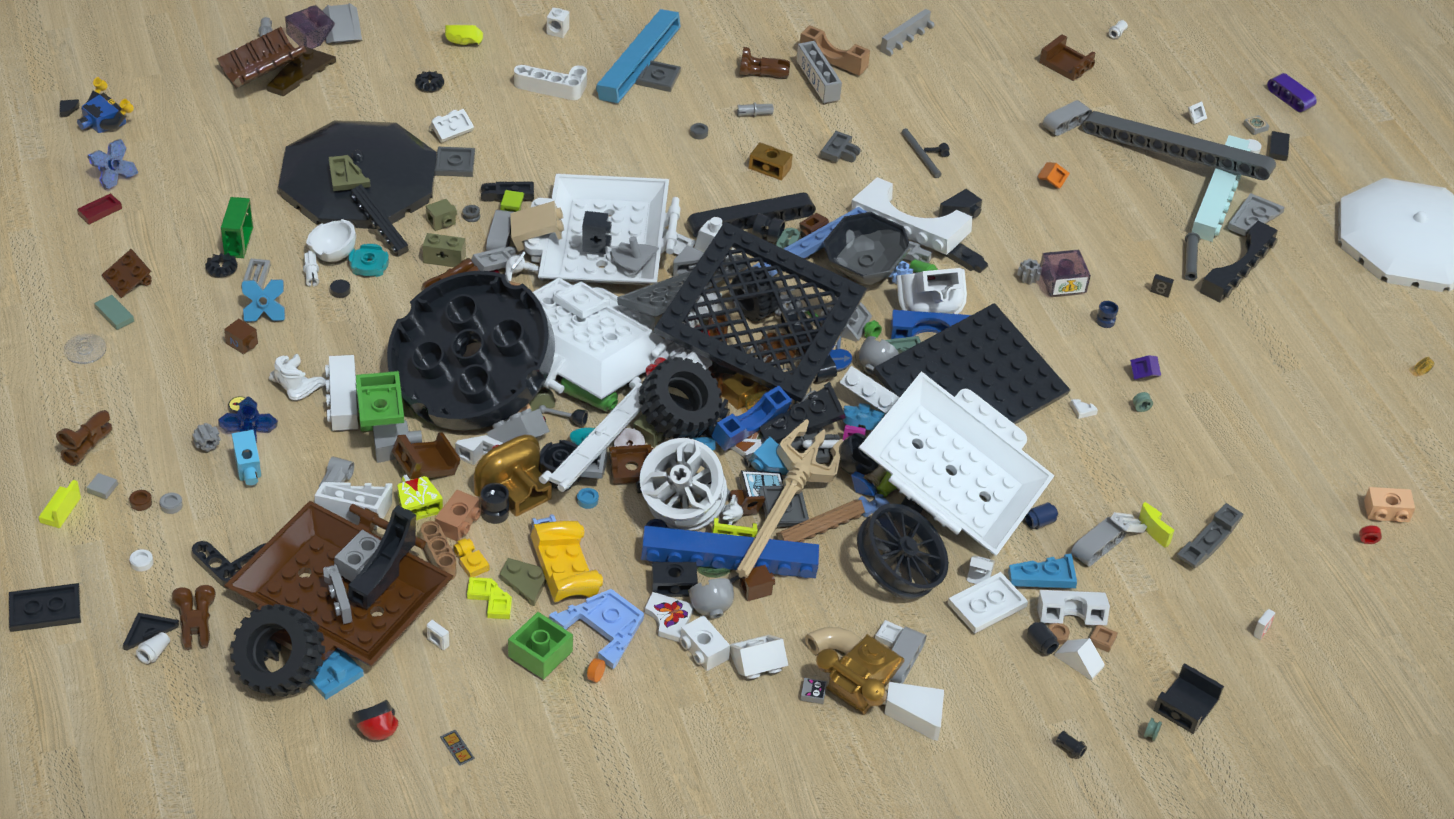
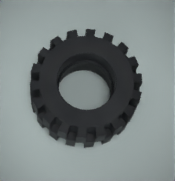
M764 272L755 274L757 280L766 279ZM751 275L742 276L744 283L753 281ZM737 277L732 279L731 285L740 283ZM773 282L775 289H777L778 285L776 282ZM768 283L760 284L762 291L771 290ZM755 285L746 287L749 293L758 292ZM742 288L733 289L736 296L744 294ZM773 294L738 300L744 316L751 321H759L779 308Z

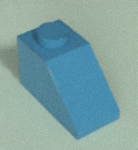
M771 437L749 458L752 466L757 471L778 472L781 475H787L789 472L777 454L779 444Z

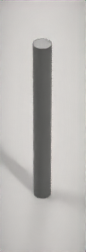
M907 128L903 129L901 133L935 178L941 177L942 173Z

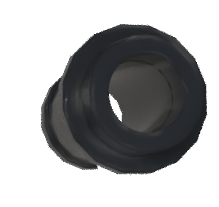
M1062 731L1057 737L1056 743L1071 752L1074 758H1081L1087 750L1085 742H1079L1065 731Z

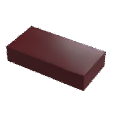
M110 193L78 208L77 211L78 215L89 225L121 210L122 204Z

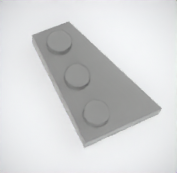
M1250 193L1230 221L1228 229L1246 236L1249 229L1258 220L1266 224L1282 214L1285 207Z

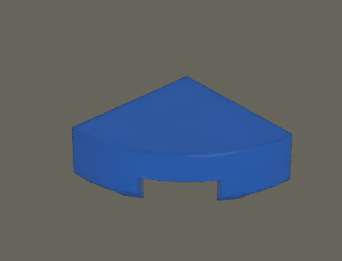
M856 471L851 475L856 493L874 496L877 493L874 484H870L863 478L865 475Z

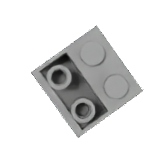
M529 408L492 425L494 429L488 431L487 434L489 437L505 443L521 435H533L537 438L550 431L540 409L531 411Z

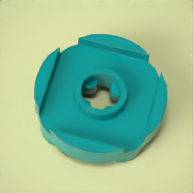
M377 244L360 245V249L355 251L354 248L349 254V265L354 275L379 277L383 275L384 270L389 265V255L387 251H383L382 247Z

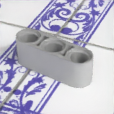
M1076 100L1049 113L1044 118L1042 125L1054 135L1059 136L1082 125L1092 110L1079 100Z
M495 211L487 238L486 251L509 247L511 241L510 213L513 212Z
M1107 517L1079 539L1071 550L1072 555L1088 567L1118 545L1127 534L1126 531L1111 521V517Z
M906 626L904 627L892 650L902 656L905 662L893 678L889 679L890 681L904 683L925 644L927 635Z

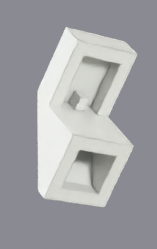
M488 435L458 440L455 443L456 453L459 455L460 460L475 465L482 455L492 450L493 446L501 445L503 442Z

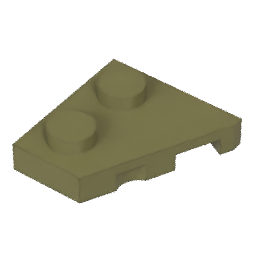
M348 155L329 157L333 191L353 189L360 184L364 188L371 187L370 179L364 177L361 169L353 163V160Z
M508 558L500 573L501 581L511 586L518 595H524L528 599V603L535 606L546 583L542 567Z

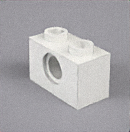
M705 616L681 628V645L684 649L689 650L696 663L702 665L706 671L729 660V643Z

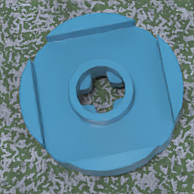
M859 403L858 406H844L843 410L846 418L842 420L850 426L858 427L859 425H865L866 430H874L884 418L885 413L870 409L871 406L869 404Z

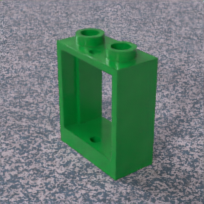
M230 197L221 225L224 255L229 253L231 256H235V258L244 259L254 228L250 198Z

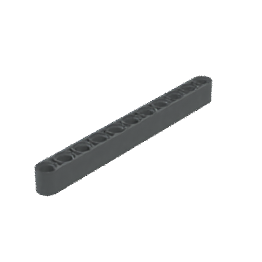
M1097 111L1091 112L1082 123V129L1090 135L1258 180H1267L1276 167L1275 160L1269 156Z

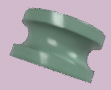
M1147 392L1138 393L1132 400L1138 412L1148 411L1153 406V401Z
M1151 718L1144 737H1151L1152 741H1155L1162 722H1155L1154 718Z

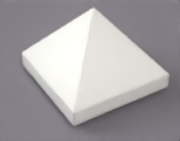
M1202 102L1188 107L1192 124L1207 119Z

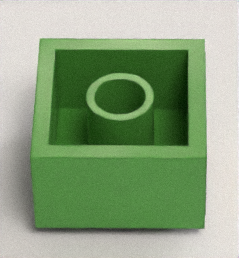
M539 612L532 616L508 639V657L543 680L573 652V634Z

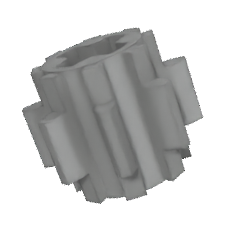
M1024 260L1023 263H1020L1017 275L1020 276L1019 278L1023 283H1036V280L1039 281L1042 267H1040L1037 260Z
M207 423L198 425L197 429L194 430V434H192L196 447H201L204 451L216 449L221 440L217 427H212L211 424Z

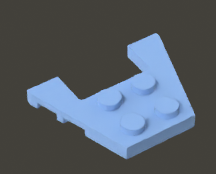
M609 589L587 598L586 602L577 606L572 604L565 611L560 613L555 611L549 615V619L564 629H568L577 620L582 619L611 641L598 652V658L604 660L605 664L614 669L642 623L644 613L614 590Z

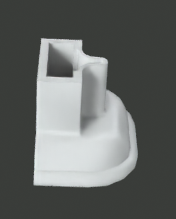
M964 269L923 271L896 276L898 300L902 310L959 314L966 304L967 290Z

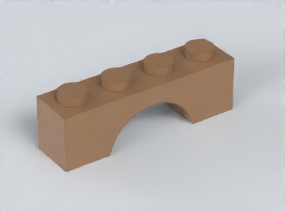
M811 25L801 33L800 43L815 41L830 64L859 76L868 68L869 49L854 44L849 50L838 49L828 41L825 31Z

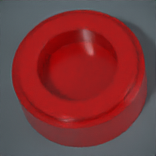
M1365 526L1359 531L1360 540L1365 544H1375L1382 539L1381 529L1377 526Z

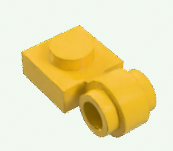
M470 538L456 541V544L453 545V550L457 557H461L459 558V564L468 577H475L490 570V565L479 550L472 552L475 550V547Z

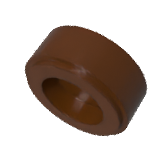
M146 490L134 491L129 497L131 508L136 511H144L150 508L152 505L150 492Z

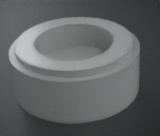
M177 493L163 495L160 498L161 510L167 514L179 512L183 507L181 496Z

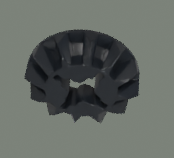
M422 71L421 74L417 75L415 84L423 91H436L443 87L444 78L437 71Z
M220 253V255L213 254L212 258H207L205 267L210 275L225 277L237 270L238 263L235 256H231L229 253L225 255Z

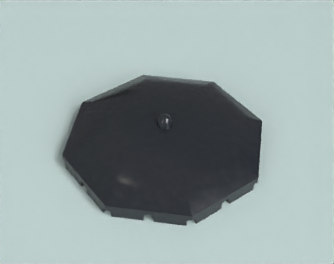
M334 120L285 148L278 190L286 202L295 209L301 208V213L316 225L319 221L326 224L344 219L354 223L355 228L377 229L372 226L371 220L366 218L364 211L359 209L358 203L352 200V189L333 191L329 157L348 155L353 160V163L361 169L364 177L370 179L371 187H365V190L392 224L404 218L407 209L410 213H413L428 204L429 198L433 199L437 152L396 122Z

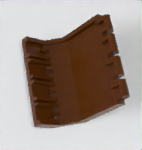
M280 26L218 57L217 61L225 76L237 89L301 57L306 52L304 45L294 48Z

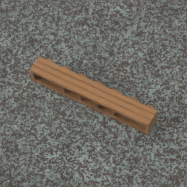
M855 499L776 533L778 540L803 542L807 537H815L816 533H824L830 527L835 528L840 523L849 522L851 518H859L861 514L865 513L862 500Z

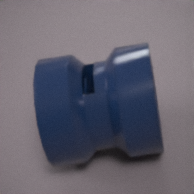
M1112 301L1101 302L1096 323L1103 328L1113 327L1118 314V305Z

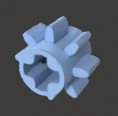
M901 261L888 277H893L892 282L897 284V275L913 274V269H909L907 262Z

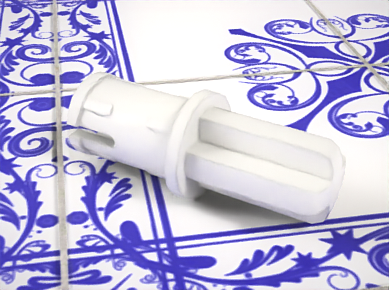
M308 251V253L304 254L305 265L303 271L306 273V284L311 287L312 280L314 287L319 284L317 273L319 266L316 263V254Z

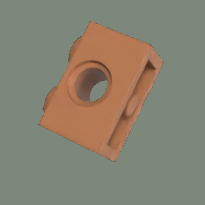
M460 490L454 492L435 517V522L440 525L445 537L459 541L463 535L469 532L471 524L474 520L477 521L481 515L480 498Z

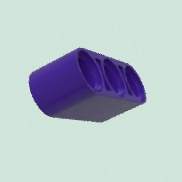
M1285 73L1275 76L1267 82L1269 91L1297 112H1303L1317 103L1316 96L1310 90Z

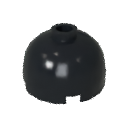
M860 433L848 436L839 446V464L843 470L851 475L855 471L866 475L879 465L859 449L860 445L867 438Z

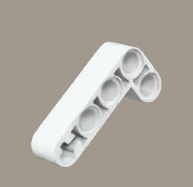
M518 65L514 68V86L518 89L568 100H578L587 86V69L584 66L578 65L572 67L569 74H563L531 66Z

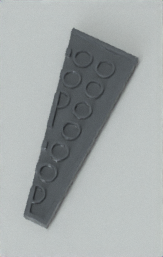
M732 255L735 261L743 260L742 255ZM729 257L723 263L730 262ZM746 264L737 265L739 271L747 267ZM733 266L724 267L726 274L735 273ZM720 269L715 276L722 275ZM692 270L617 297L618 305L626 307L628 310L639 311L641 314L658 316L666 311Z

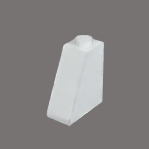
M889 682L888 691H886L887 698L883 703L885 705V715L932 740L938 741L944 690Z

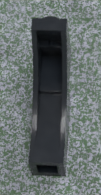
M399 505L392 510L388 526L377 549L362 571L348 585V600L367 610L399 576V561L415 545L416 514Z

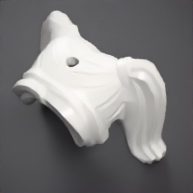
M295 354L290 360L287 355L276 358L275 369L270 373L269 380L281 384L291 400L298 401L303 399L316 389L326 385L325 378L313 377L308 379L305 377V372L297 369L301 363L298 354Z

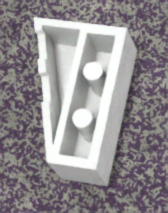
M322 482L315 494V503L356 525L359 524L360 517L349 511L351 504H355L363 509L368 508L384 519L392 505V483H385V487H374L372 483H365L364 486H351V483Z

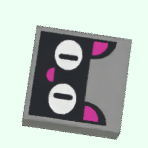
M804 678L801 701L823 704L827 681Z

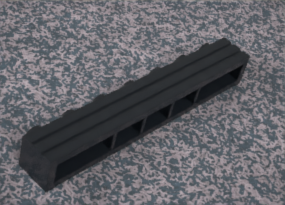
M362 184L351 190L352 200L358 203L359 209L363 210L366 218L371 220L372 226L376 227L379 235L385 238L384 241L387 245L391 246L392 252L398 256L408 252L409 247L406 241Z

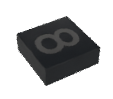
M1155 274L1150 292L1169 298L1174 279Z

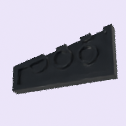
M829 381L818 392H812L808 395L807 399L801 403L797 402L786 413H780L762 425L760 431L765 441L771 437L774 441L780 443L806 419L809 420L806 431L808 433L846 417Z

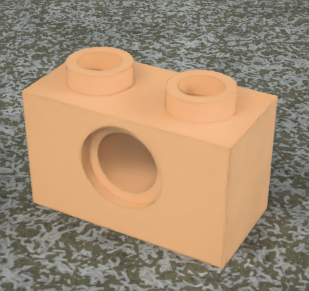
M1369 487L1364 499L1368 520L1410 522L1415 510L1410 489Z

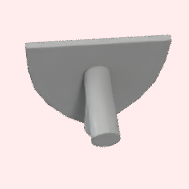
M633 236L629 238L630 244L621 242L619 247L612 248L611 250L616 263L628 270L638 272L659 250V247L638 244L637 238Z

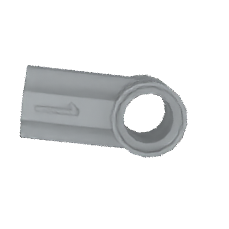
M334 456L331 457L327 466V473L319 487L322 482L344 483L345 480H350L354 472V462Z

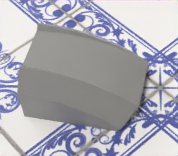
M350 3L336 6L327 5L321 11L326 44L362 40L358 12L355 6Z

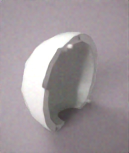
M344 219L326 224L322 223L312 230L308 235L306 243L310 250L321 260L326 262L339 261L347 257L354 249L356 241L354 225Z

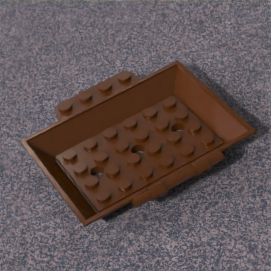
M309 501L224 586L259 605L257 608L259 610L264 605L274 606L275 604H281L311 616V620L319 625V630L317 631L323 633L324 641L321 642V645L325 646V654L321 655L322 660L325 661L338 648L372 667L454 576L408 552L399 561V576L367 610L348 600L352 621L343 624L341 615H336L334 603L337 601L336 598L331 599L328 585L331 584L325 582L323 568L334 566L335 556L361 530L382 540L381 537L373 534L372 531L375 525L386 530L389 522L380 518L379 514L368 508L363 509L355 504H351L349 511L360 517L359 524L356 525ZM416 536L415 546L423 549L426 541ZM304 573L310 574L309 577H300ZM341 576L348 598V585L351 581ZM375 612L383 613L381 616H372ZM286 629L279 630L270 637L273 641L292 650L291 637Z

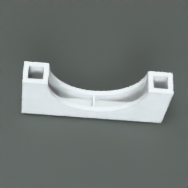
M878 177L852 199V210L860 207L866 212H873L902 225L905 228L908 239L946 255L972 232V216L958 210L939 218H919L897 210L890 203L892 200L893 184Z

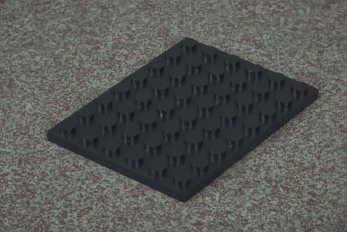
M995 303L875 366L872 371L881 383L898 397L902 396L922 371L954 397L962 389L973 391L1014 424L1021 422L1068 395L1070 392V388Z

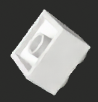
M766 635L729 644L730 655L738 673L747 676V679L759 677L760 673L768 671V673L782 671L781 667L788 666L782 638Z

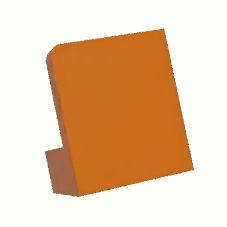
M1046 162L1038 178L1040 180H1047L1053 186L1060 189L1070 173L1057 163Z

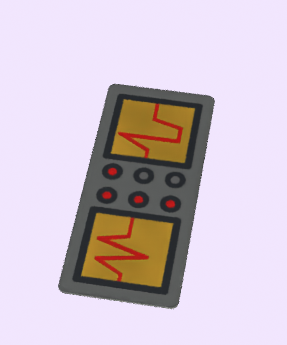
M456 730L440 736L459 766L475 759Z

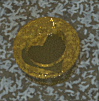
M1425 357L1415 365L1414 370L1418 375H1424L1434 367L1435 363L1430 357Z

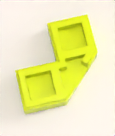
M469 577L467 599L488 600L487 618L510 619L512 597L500 589L492 578Z

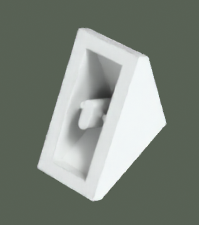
M1090 638L1067 640L1054 655L1090 680L1105 665Z

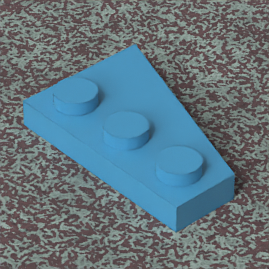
M1072 553L1065 554L1064 558L1061 559L1049 557L1046 558L1045 562L1028 561L1009 565V580L1013 586L1041 588H1076L1077 586Z

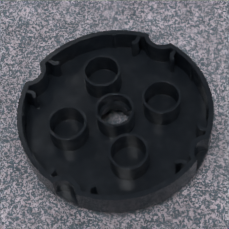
M463 272L433 283L410 301V312L405 317L397 319L393 326L387 347V364L389 372L399 371L403 400L413 412L425 421L447 429L467 431L484 428L517 414L540 391L553 364L555 353L554 332L542 304L536 295L523 283L511 285L505 274L497 272ZM481 343L480 349L475 354L463 357L467 350V345Z

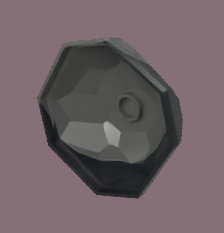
M873 212L844 216L824 240V247L832 268L857 282L871 285L890 276L911 250L904 226Z

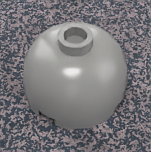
M874 336L867 337L859 350L860 362L864 370L871 375H874L872 371L875 366L899 354L893 345L883 339L880 342L876 341Z
M729 579L708 580V585L702 586L701 583H698L688 590L693 608L702 615L710 616V618H719L733 604L734 591L732 582Z

